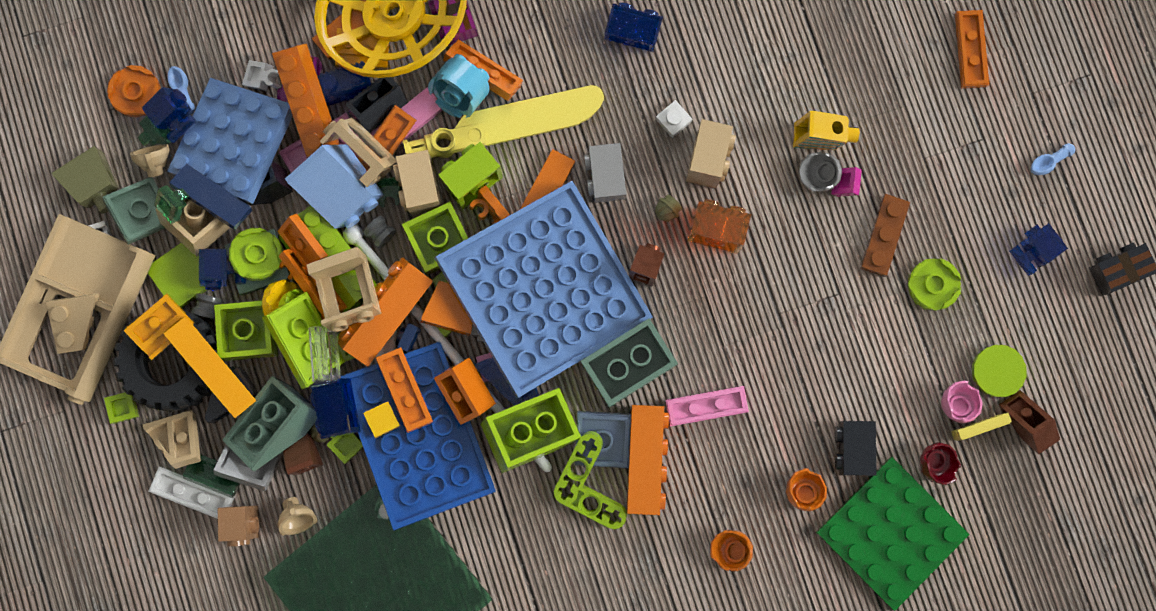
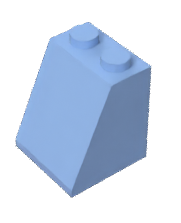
M347 144L321 145L285 178L287 183L335 229L343 227L349 229L360 221L359 216L364 212L367 213L373 210L379 204L377 200L384 195L376 183L366 187L359 180L367 171Z

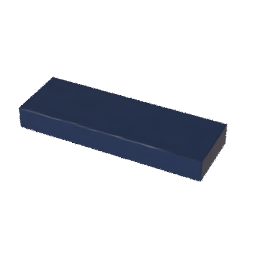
M187 163L169 182L170 187L233 230H236L252 212L249 205Z

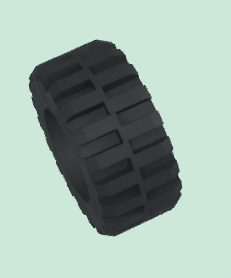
M183 310L194 321L193 326L217 353L216 331L211 329V325L207 321ZM135 317L133 320H131L130 324L133 323L138 317ZM126 328L123 329L120 334L124 337L122 343L116 342L114 350L119 351V356L113 358V366L119 367V372L115 373L117 381L124 383L122 389L127 395H132L135 402L146 405L148 408L173 412V410H187L191 405L197 406L203 402L202 398L204 396L209 397L212 391L191 367L180 381L172 385H164L155 381L149 370V356L124 332Z

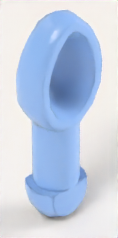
M172 66L169 68L167 76L169 86L173 91L177 92L183 113L187 115L192 114L195 111V105L191 102L187 90L188 78L181 68Z
M1067 143L1051 155L1044 154L1037 157L1031 165V173L1034 175L1050 173L1054 170L1056 163L1066 157H1071L1075 153V146Z

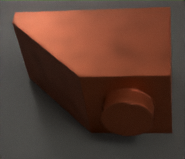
M646 243L645 246L639 245L629 272L630 279L653 287L665 254L660 252V247Z
M1021 390L999 404L1003 413H1009L1012 421L1010 423L1020 438L1037 454L1042 453L1060 440L1055 419Z
M306 434L283 451L288 475H300L324 465L315 441L309 434Z

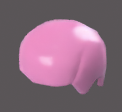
M968 381L954 382L944 391L941 406L944 413L951 420L966 424L974 421L981 414L983 403L979 390L971 387Z

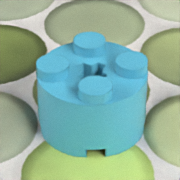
M456 54L453 58L448 59L430 80L428 90L430 95L434 92L437 97L435 103L443 111L457 118H460L462 115H466L467 118L472 115L488 95V80L490 76L484 69L477 68L467 61L464 56Z

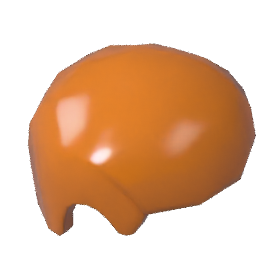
M804 468L795 472L788 480L786 495L788 501L795 508L811 512L821 507L826 500L827 487L820 474Z
M725 530L717 534L712 540L710 555L720 568L727 571H739L747 567L752 560L753 544L741 531Z

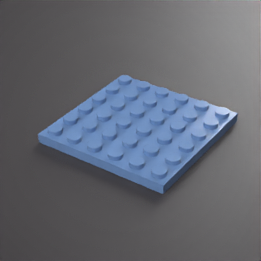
M573 181L434 258L516 398L521 397L588 357L645 320L653 318Z

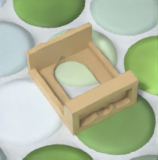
M354 117L345 120L342 118L337 123L332 121L323 131L325 136L320 140L322 144L341 138L370 166L368 171L359 179L366 187L381 181L393 169V165L397 164V160Z
M358 247L307 264L308 273L315 279L325 316V319L321 320V324L330 331L339 332L347 329L350 324L369 322L374 319V316L382 314L366 254ZM355 269L364 306L340 313L331 278Z

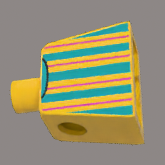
M810 110L794 122L793 148L836 150L847 142L857 143L860 131L858 127L848 126L849 119L847 116Z

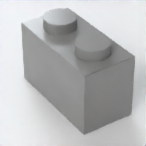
M620 143L589 146V154L584 155L585 169L591 170L592 180H587L589 196H594V203L626 200Z

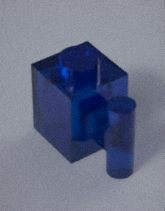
M162 87L142 107L156 128L173 129L167 134L168 140L172 143H175L196 122L188 114L192 109L186 102V96L178 89Z
M1049 223L1042 227L1036 224L1024 233L1027 238L1020 242L1026 252L1024 253L1018 245L1009 252L1029 277L1037 271L1031 263L1032 261L1038 267H1042L1066 251L1068 247Z
M199 249L200 287H205L206 290L211 291L221 290V287H227V274H235V284H246V279L240 277L233 270L230 262H227V249Z

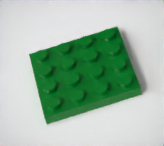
M889 457L877 470V476H871L816 531L820 538L893 611H896L970 535L893 457Z

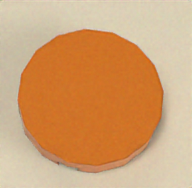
M130 65L113 74L108 82L107 95L115 110L127 117L137 118L147 115L155 109L160 101L161 87L159 80L150 70L142 66Z

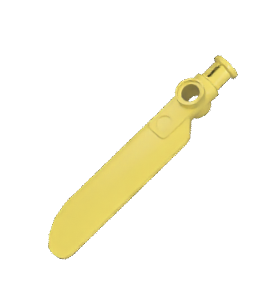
M590 85L474 111L470 117L466 118V115H463L454 129L439 128L434 133L424 135L422 139L409 142L407 139L403 140L405 153L409 154L428 150L431 158H448L454 153L462 152L470 144L476 145L481 142L485 147L577 126L589 120L600 109L604 101V95L598 86ZM440 139H448L451 142L446 148H441L437 145Z

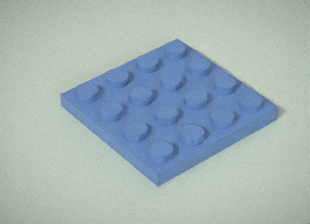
M210 78L167 172L176 175L187 163L238 199L253 204L293 117L289 103Z

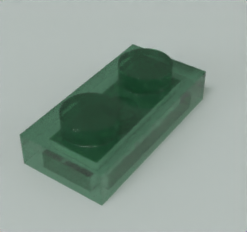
M200 454V462L187 465L182 475L183 479L234 498L241 483L214 475L213 470L218 462L217 460Z

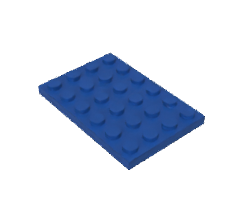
M440 342L404 354L433 420V423L407 433L378 364L338 377L393 531L496 492L470 421L460 425L434 380V377L450 368ZM389 402L400 427L374 438L363 413Z

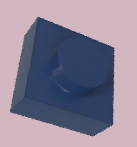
M408 323L406 328L402 327L396 339V342L399 343L397 348L401 347L403 351L411 352L421 329Z

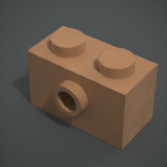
M258 506L217 508L218 542L227 541V546H243L250 544V539L258 538Z

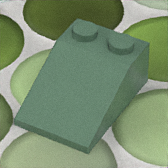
M271 376L255 397L256 402L243 412L223 438L228 447L252 471H256L305 436L321 415L291 385L274 376Z

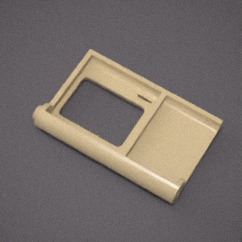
M58 214L0 343V363L65 391L69 395L68 400L83 405L84 401L90 402L156 255L134 245H127L126 242ZM95 293L99 294V300L95 303L94 310L101 313V320L74 379L69 380L29 362L30 352L48 315L47 301L54 300L57 295L68 298Z

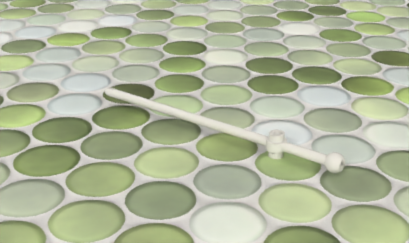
M354 225L349 229L346 228L343 231L345 241L351 245L355 244L356 247L366 254L369 263L385 280L389 275V269L363 239L362 228L358 225ZM416 303L410 312L420 323L424 311ZM420 323L436 343H441L444 353L454 365L464 360L437 327ZM489 390L494 401L496 402V404L491 407L493 412L498 413L500 411L505 410V408ZM545 456L534 460L544 472L551 471L552 466Z

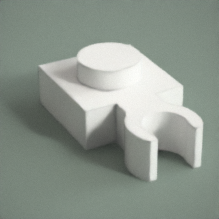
M249 60L242 83L243 86L267 91L268 85L277 89L281 87V85L275 83L279 73L278 70L273 69L274 66Z

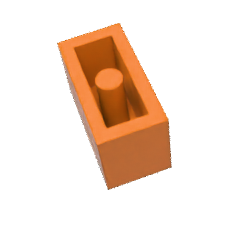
M470 357L434 377L460 425L480 416L496 404Z

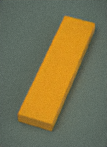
M186 316L163 333L234 418L256 402V399Z

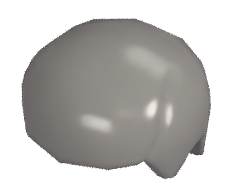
M816 152L808 154L801 161L798 174L801 183L809 190L828 191L840 182L842 168L839 160L831 153Z

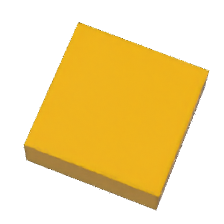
M389 402L363 413L374 438L400 427Z

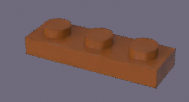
M888 194L883 195L860 269L883 277L888 275L910 205L909 201Z

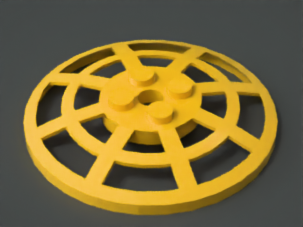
M317 0L314 15L315 28L320 43L339 66L364 77H395L424 66L436 58L449 45L463 21L467 0H460L457 16H445L446 0H438V15L425 14V2L428 0H366V2L360 0ZM329 2L343 6L341 20L344 33L331 38L328 37L326 27V14ZM394 8H400L399 12L396 15H388L390 10H393ZM352 9L363 12V21L365 25L354 30L351 29L350 21ZM421 24L432 25L433 27L420 42L416 43L412 34L418 30ZM441 26H452L443 40L432 51L423 56L420 50L435 37ZM371 33L379 41L374 51H371L362 46L356 39ZM403 40L407 47L404 51L384 53L389 42ZM349 42L358 53L369 59L362 69L357 68L346 62L335 51L334 47ZM411 55L414 61L408 65L391 70L374 71L380 60H397Z

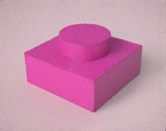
M857 167L842 168L841 180L832 189L831 194L837 197L859 195L862 170Z

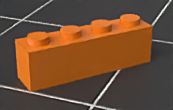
M307 43L272 53L306 157L312 155L321 145H340L338 139L325 144L320 142L325 136L323 133L324 129L332 122Z
M404 258L394 262L389 268V275L384 282H380L375 286L382 314L374 316V319L369 322H356L350 326L348 325V328L339 334L337 342L339 346L367 367L433 282L432 279Z
M631 406L627 514L660 515V510H665L666 494L661 493V482L666 483L667 466H662V455L667 456L668 439H663V429H668L669 413L664 412V406Z

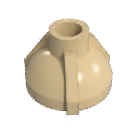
M168 144L154 145L132 151L130 156L136 165L141 167L144 172L147 171L148 177H156L164 174L163 167L166 165L170 150Z
M291 497L282 503L284 510L279 515L277 526L280 535H295L308 530L318 520L308 506L299 504L298 498Z

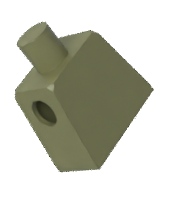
M93 146L51 173L80 205L85 208L95 205L101 214L109 212L102 198L117 191L118 185L106 156L100 149Z

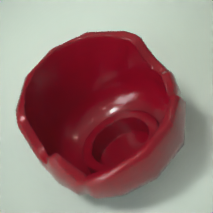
M940 442L927 446L922 451L919 459L921 473L926 479L937 484L948 485L957 480L956 472L961 467L956 451L949 444Z

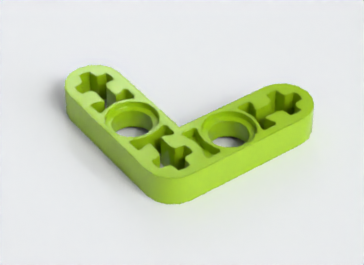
M588 431L577 442L555 486L554 496L558 502L610 529H619L625 524L627 518L625 507L584 485L603 446L601 436L596 432ZM590 438L594 439V445L597 449L592 447L587 457L580 455L583 454L587 445L583 441H589ZM575 461H581L586 466L585 473L581 475L575 474L571 470V464ZM570 479L574 480L575 482L570 490L574 495L568 494L567 497H564L562 495L563 490L560 487L565 488ZM586 497H594L598 502V507L594 510H588L583 505V500ZM603 503L607 504L606 511L613 513L617 510L619 511V517L622 519L611 521V515L605 511L602 516L598 515Z

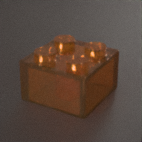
M705 199L704 202L699 201L694 211L687 241L738 254L745 243L751 214L745 213L746 209L738 206H730L729 209L719 206L720 203L714 200Z

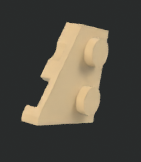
M98 293L46 302L57 354L80 351L87 348L90 338L89 330L94 321L92 314L95 303L99 300Z
M192 410L143 424V429L150 435L155 445L175 469L201 461L196 414Z

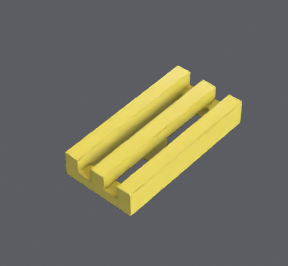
M1003 413L953 430L951 433L953 439L959 441L1005 426L1012 421L1009 413Z

